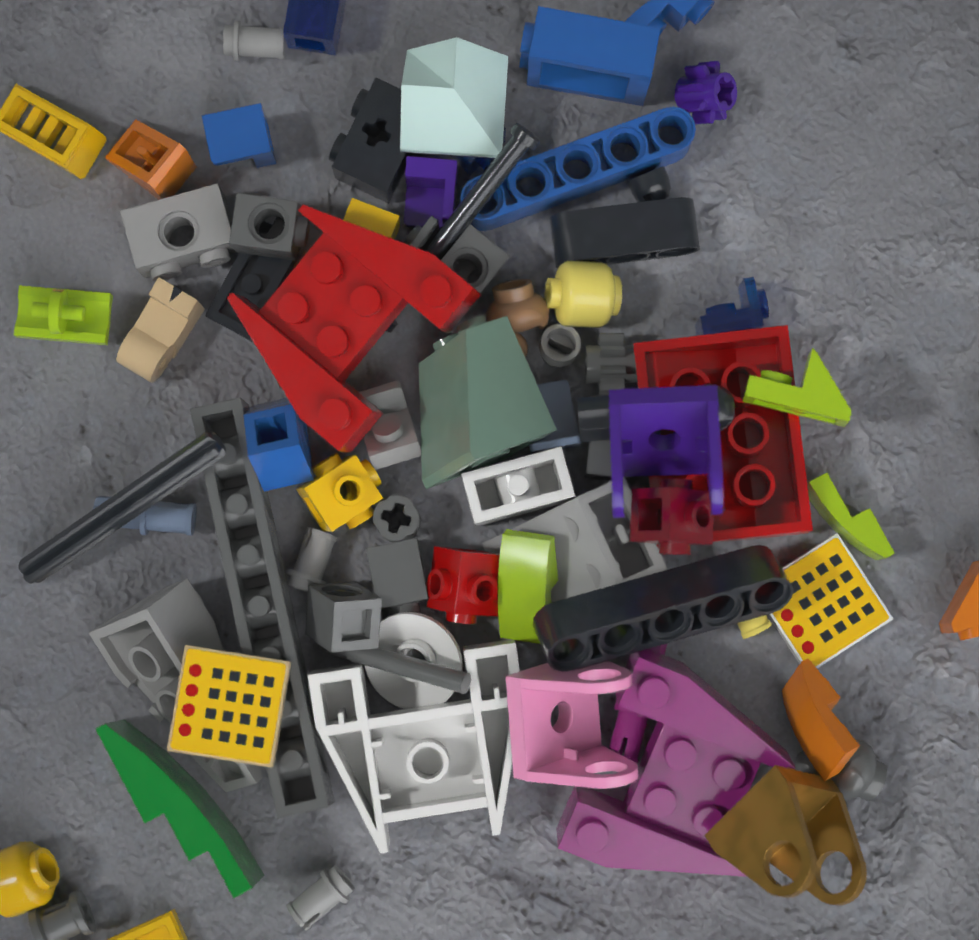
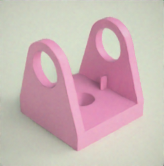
M604 661L567 672L556 671L548 663L506 675L513 778L528 782L588 788H614L635 782L639 777L637 763L601 744L598 694L617 692L632 685L631 671L610 661ZM558 705V719L552 727L551 714L554 707ZM607 771L618 772L614 774H594Z

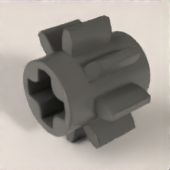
M599 333L598 345H586L585 380L586 383H599V395H609V389H625V383H637L634 346L624 345V333Z

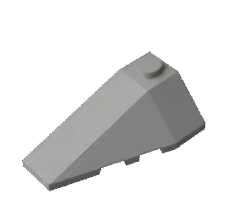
M187 578L154 592L89 632V635L115 676L127 688L135 683L152 701L153 705L148 711L159 722L166 718L172 723L185 645L223 650L214 620L205 608L201 596L194 590ZM191 755L225 792L257 784L263 778L260 766Z

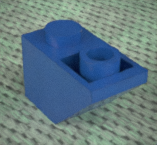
M288 398L251 406L243 415L247 452L263 491L313 481L314 476L307 425L299 418Z

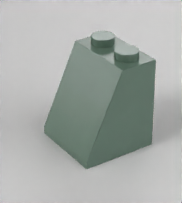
M481 315L461 323L456 327L458 333L435 342L432 345L435 352L419 363L422 482L426 489L459 478L462 473L507 460L529 447L530 444L536 443L557 430L507 316L487 322L485 316Z

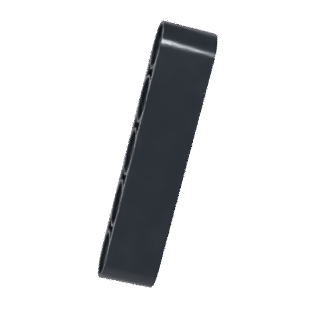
M754 545L549 603L535 614L533 628L549 666L556 671L567 672L774 613L788 604L793 595V587L773 551L767 546Z

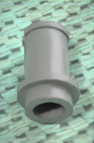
M235 21L234 26L225 25L223 33L224 56H233L234 61H240V56L269 57L284 60L285 27L241 26L240 21Z
M310 527L306 528V535L293 570L288 569L286 573L290 575L288 586L307 593L308 585L326 584L322 577L333 546L338 539L334 535Z
M336 865L330 870L323 868L320 871L321 878L286 906L293 919L306 931L312 928L314 923L339 902L346 904L350 901L349 894L355 888L347 875Z

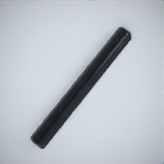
M215 432L203 433L22 558L18 569L23 574L24 580L30 584L42 582L222 459L227 450L219 435Z

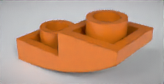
M808 658L802 661L782 689V696L789 722L797 740L822 779L826 781L840 773L860 745L850 734L847 727L832 712V709L841 697Z

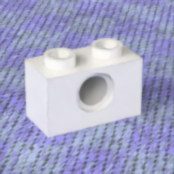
M562 447L461 474L475 527L563 504L575 498Z

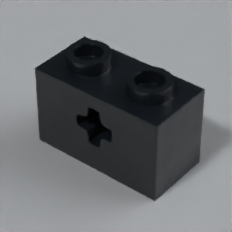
M375 77L369 91L363 88L357 95L351 110V116L355 120L347 135L340 133L336 138L330 151L329 160L334 162L332 170L335 179L389 204L406 170L407 156L412 157L414 153L400 151L401 89ZM381 131L386 133L387 143L379 141L375 147L370 146L368 136L377 137Z

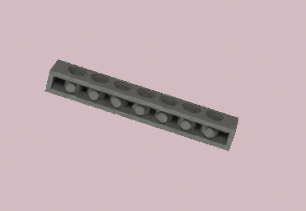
M240 397L191 408L190 413L196 438L205 432H215L219 435L227 450L222 459L208 467L203 473L242 654L292 661L275 763L272 768L266 767L278 819L327 808L335 800L322 739L315 727L308 675L268 491H263L248 457L243 415L250 407Z

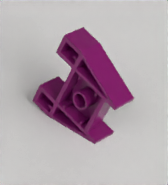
M651 649L630 654L625 668L632 673V685L616 692L618 706L657 721L638 765L639 777L630 784L623 801L588 787L574 786L556 828L558 849L606 868L747 877L719 856L704 835L749 791L761 763L771 767L777 765L794 770L796 767L786 749L683 662Z

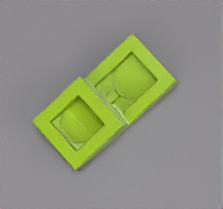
M827 472L807 482L810 502L829 526L846 542L874 560L885 559L895 554L871 509H865L851 516Z
M506 529L502 534L498 570L500 638L540 644L533 628V618L543 606L552 603L551 590L559 580L554 536Z

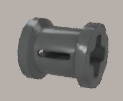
M392 495L377 504L374 510L373 522L380 535L385 540L393 543L409 540L416 536L420 528L421 517L418 509L410 499L402 495ZM397 506L404 507V514L407 518L411 519V523L409 526H400L398 533H391V525L384 520V516L386 513L394 514Z
M74 891L69 894V899L44 910L36 908L28 911L29 925L35 940H66L80 933L90 935L96 932L94 916L82 891Z

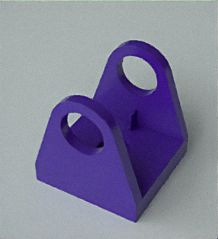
M717 385L609 389L613 518H624L623 477L707 474L711 515L723 514V479ZM660 429H670L675 431L668 435H657L653 433L654 431Z

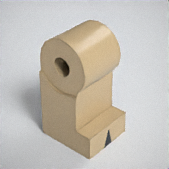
M158 277L149 292L150 299L134 327L123 340L116 358L117 363L151 383H154L161 376L171 359L175 358L205 310L198 300Z

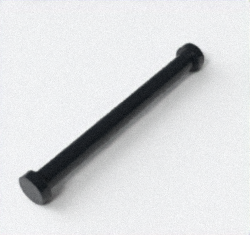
M519 123L512 127L510 133L513 135L423 251L435 255L440 260L443 259L528 149L534 151L540 144V140ZM396 320L393 321L386 332L391 333L398 325Z

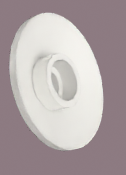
M401 612L388 616L380 622L378 648L413 658L415 657L413 656L412 649H416L424 655L427 662L463 671L462 655L456 640L449 630L437 620L421 613ZM365 665L367 676L376 691L388 702L403 709L441 704L446 702L455 692Z

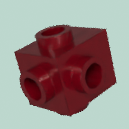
M661 479V487L631 489L630 542L659 544V554L691 555V545H713L714 515H711L709 491L693 490V481L687 479Z

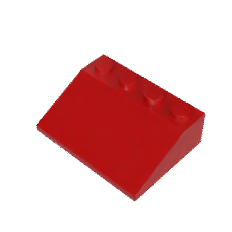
M788 325L633 343L638 388L686 387L713 383L729 390L734 397L735 417L732 423L720 432L723 514L714 515L713 543L807 534L813 531L799 416L742 402L749 376L760 377L762 370L792 377L791 385L795 386ZM666 429L660 435H668L675 431ZM707 474L648 476L650 488L661 487V479H687L693 481V490L709 491Z

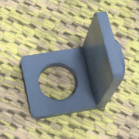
M559 380L538 384V388L557 430L536 443L530 444V453L535 454L557 447L567 449L581 446L582 442L578 434L568 381Z

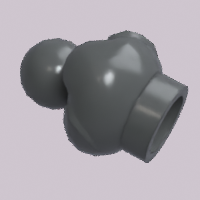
M854 738L860 747L840 773L831 779L843 794L845 801L856 797L871 801L878 796L885 784L887 767L884 763L876 760L875 753L869 744L864 740ZM802 750L796 757L795 769L820 776Z

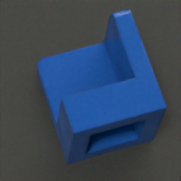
M261 103L202 115L210 159L215 166L253 158L257 168L277 164L267 116Z

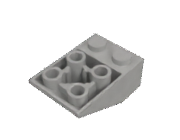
M623 477L624 518H613L611 481L510 529L554 536L559 580L551 590L552 602L668 570L656 544L630 542L631 490L625 477ZM502 534L482 543L484 550L500 554Z

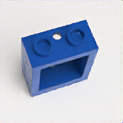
M538 6L535 23L525 22L519 68L528 69L527 86L643 106L652 78L660 28Z

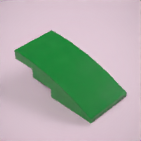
M125 719L104 723L95 728L145 824L164 814L189 861L208 851L233 899L252 889L263 878L264 873L234 825L207 791L166 750Z

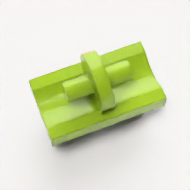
M19 285L18 314L14 326V336L25 339L108 346L113 295L104 292Z

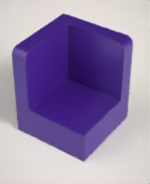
M407 156L405 170L407 187L404 210V224L406 227L415 228V226L420 225L423 228L428 219L433 216L438 220L440 230L455 210L457 160Z

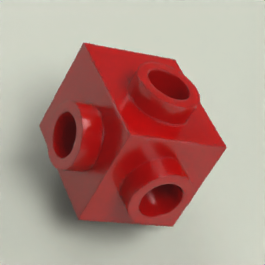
M434 546L432 568L426 584L429 598L427 607L447 612L446 621L461 624H476L477 615L498 617L500 554L477 549Z

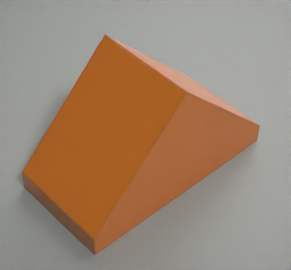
M136 119L105 157L111 164L158 200L174 196L197 168L188 151L180 143Z

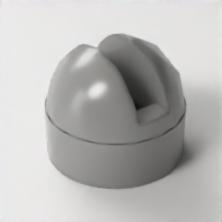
M554 324L544 331L539 343L542 359L549 366L557 368L568 366L574 362L581 348V339L578 332L572 327H565L561 324ZM547 343H548L549 345H551L552 347H554V348H556V349H558V350H560V351H562V352H564V353H566V354H570V355L564 356V355H562V354H560V353H558V352H556V351H554V350L548 348V347H547Z

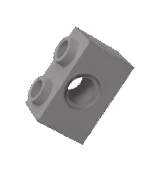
M218 183L120 211L135 268L144 278L152 277L153 281H156L158 277L163 280L172 279L182 274L181 268L197 263H200L201 267L204 268L218 266L230 260L229 254L236 253L229 244L232 227L231 215L225 194ZM180 226L193 227L194 236L190 243L182 247L171 245V235L175 229Z

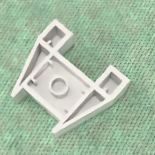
M507 639L463 646L466 670L471 675L469 687L471 699L370 714L362 664L355 663L312 670L308 674L315 727L380 853H387L389 851L390 837L387 823L488 807L492 836L500 834L512 766L506 675L520 671L514 640Z

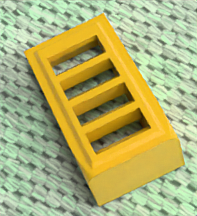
M15 84L0 109V132L80 179L86 177L107 141L106 136L92 125L18 84ZM31 104L34 106L21 129L17 130L15 128L28 105ZM48 114L49 118L47 119L37 138L33 139L34 134L41 125L45 116ZM65 124L67 128L54 149H51V145Z

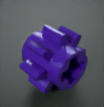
M719 61L700 62L698 65L686 66L684 68L686 76L679 78L675 86L674 96L677 107L692 113L695 125L713 124L715 120H726V111L735 105L737 99V85L733 76L727 72H720Z

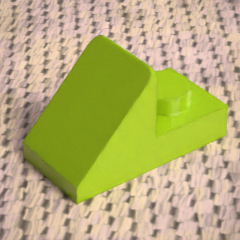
M814 348L808 354L800 387L791 385L792 377L778 372L762 370L760 377L749 376L742 402L845 427L850 421L852 410Z

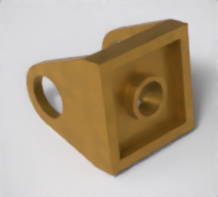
M775 765L704 835L719 856L774 896L791 898L802 894L806 890L826 904L845 905L854 901L860 895L866 883V863L843 794L831 778L824 781L819 775ZM841 852L848 858L851 864L852 877L849 885L842 892L833 894L822 883L821 867L824 860L830 854ZM769 863L792 879L793 882L784 886L778 884L771 875Z

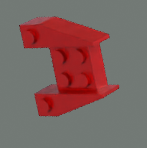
M302 205L298 211L321 229L323 234L262 309H259L248 298L233 292L227 299L299 418L339 452L351 453L383 415L382 411L345 381L408 303L439 329L449 334L481 296V293L431 253Z

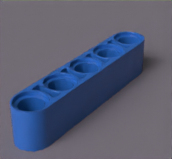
M674 106L667 107L523 159L517 163L492 195L497 202L496 208L488 214L478 213L470 224L478 231L493 230L643 175L659 167L676 163L684 158L689 151L696 131L695 122L684 109ZM666 126L675 127L681 132L683 141L675 145L666 144L660 139L658 130ZM619 143L629 144L636 151L637 157L630 162L619 161L612 155L611 148ZM579 160L588 165L591 173L584 179L577 180L569 177L563 167L570 161ZM482 175L466 183L462 189L460 201L465 198ZM533 177L541 181L544 190L537 196L528 197L521 194L516 185L523 178Z

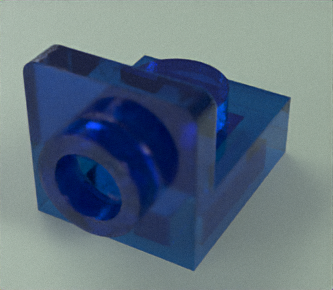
M754 277L743 278L738 286L742 309L736 310L735 303H724L706 308V315L700 316L695 324L696 335L762 328L764 326L763 319L769 318V306L765 290H757Z

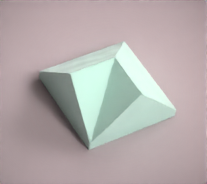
M458 37L407 50L401 84L400 151L496 158L503 148L508 56Z

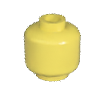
M565 261L559 266L555 278L547 279L544 297L547 308H553L555 317L562 326L600 328L609 322L611 316L618 315L620 311L622 283L620 277L613 275L611 268L603 262Z

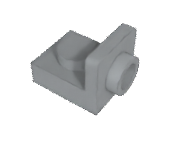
M393 381L359 392L383 412V415L364 437L368 455L374 469L377 470L421 456L420 445L400 382Z

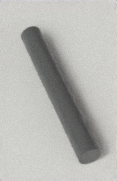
M382 648L334 653L327 650L328 655L462 694L468 691L471 683V675L469 673Z

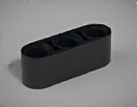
M688 197L571 210L557 213L549 218L557 269L565 261L603 262L611 265L683 256L700 250L694 201Z

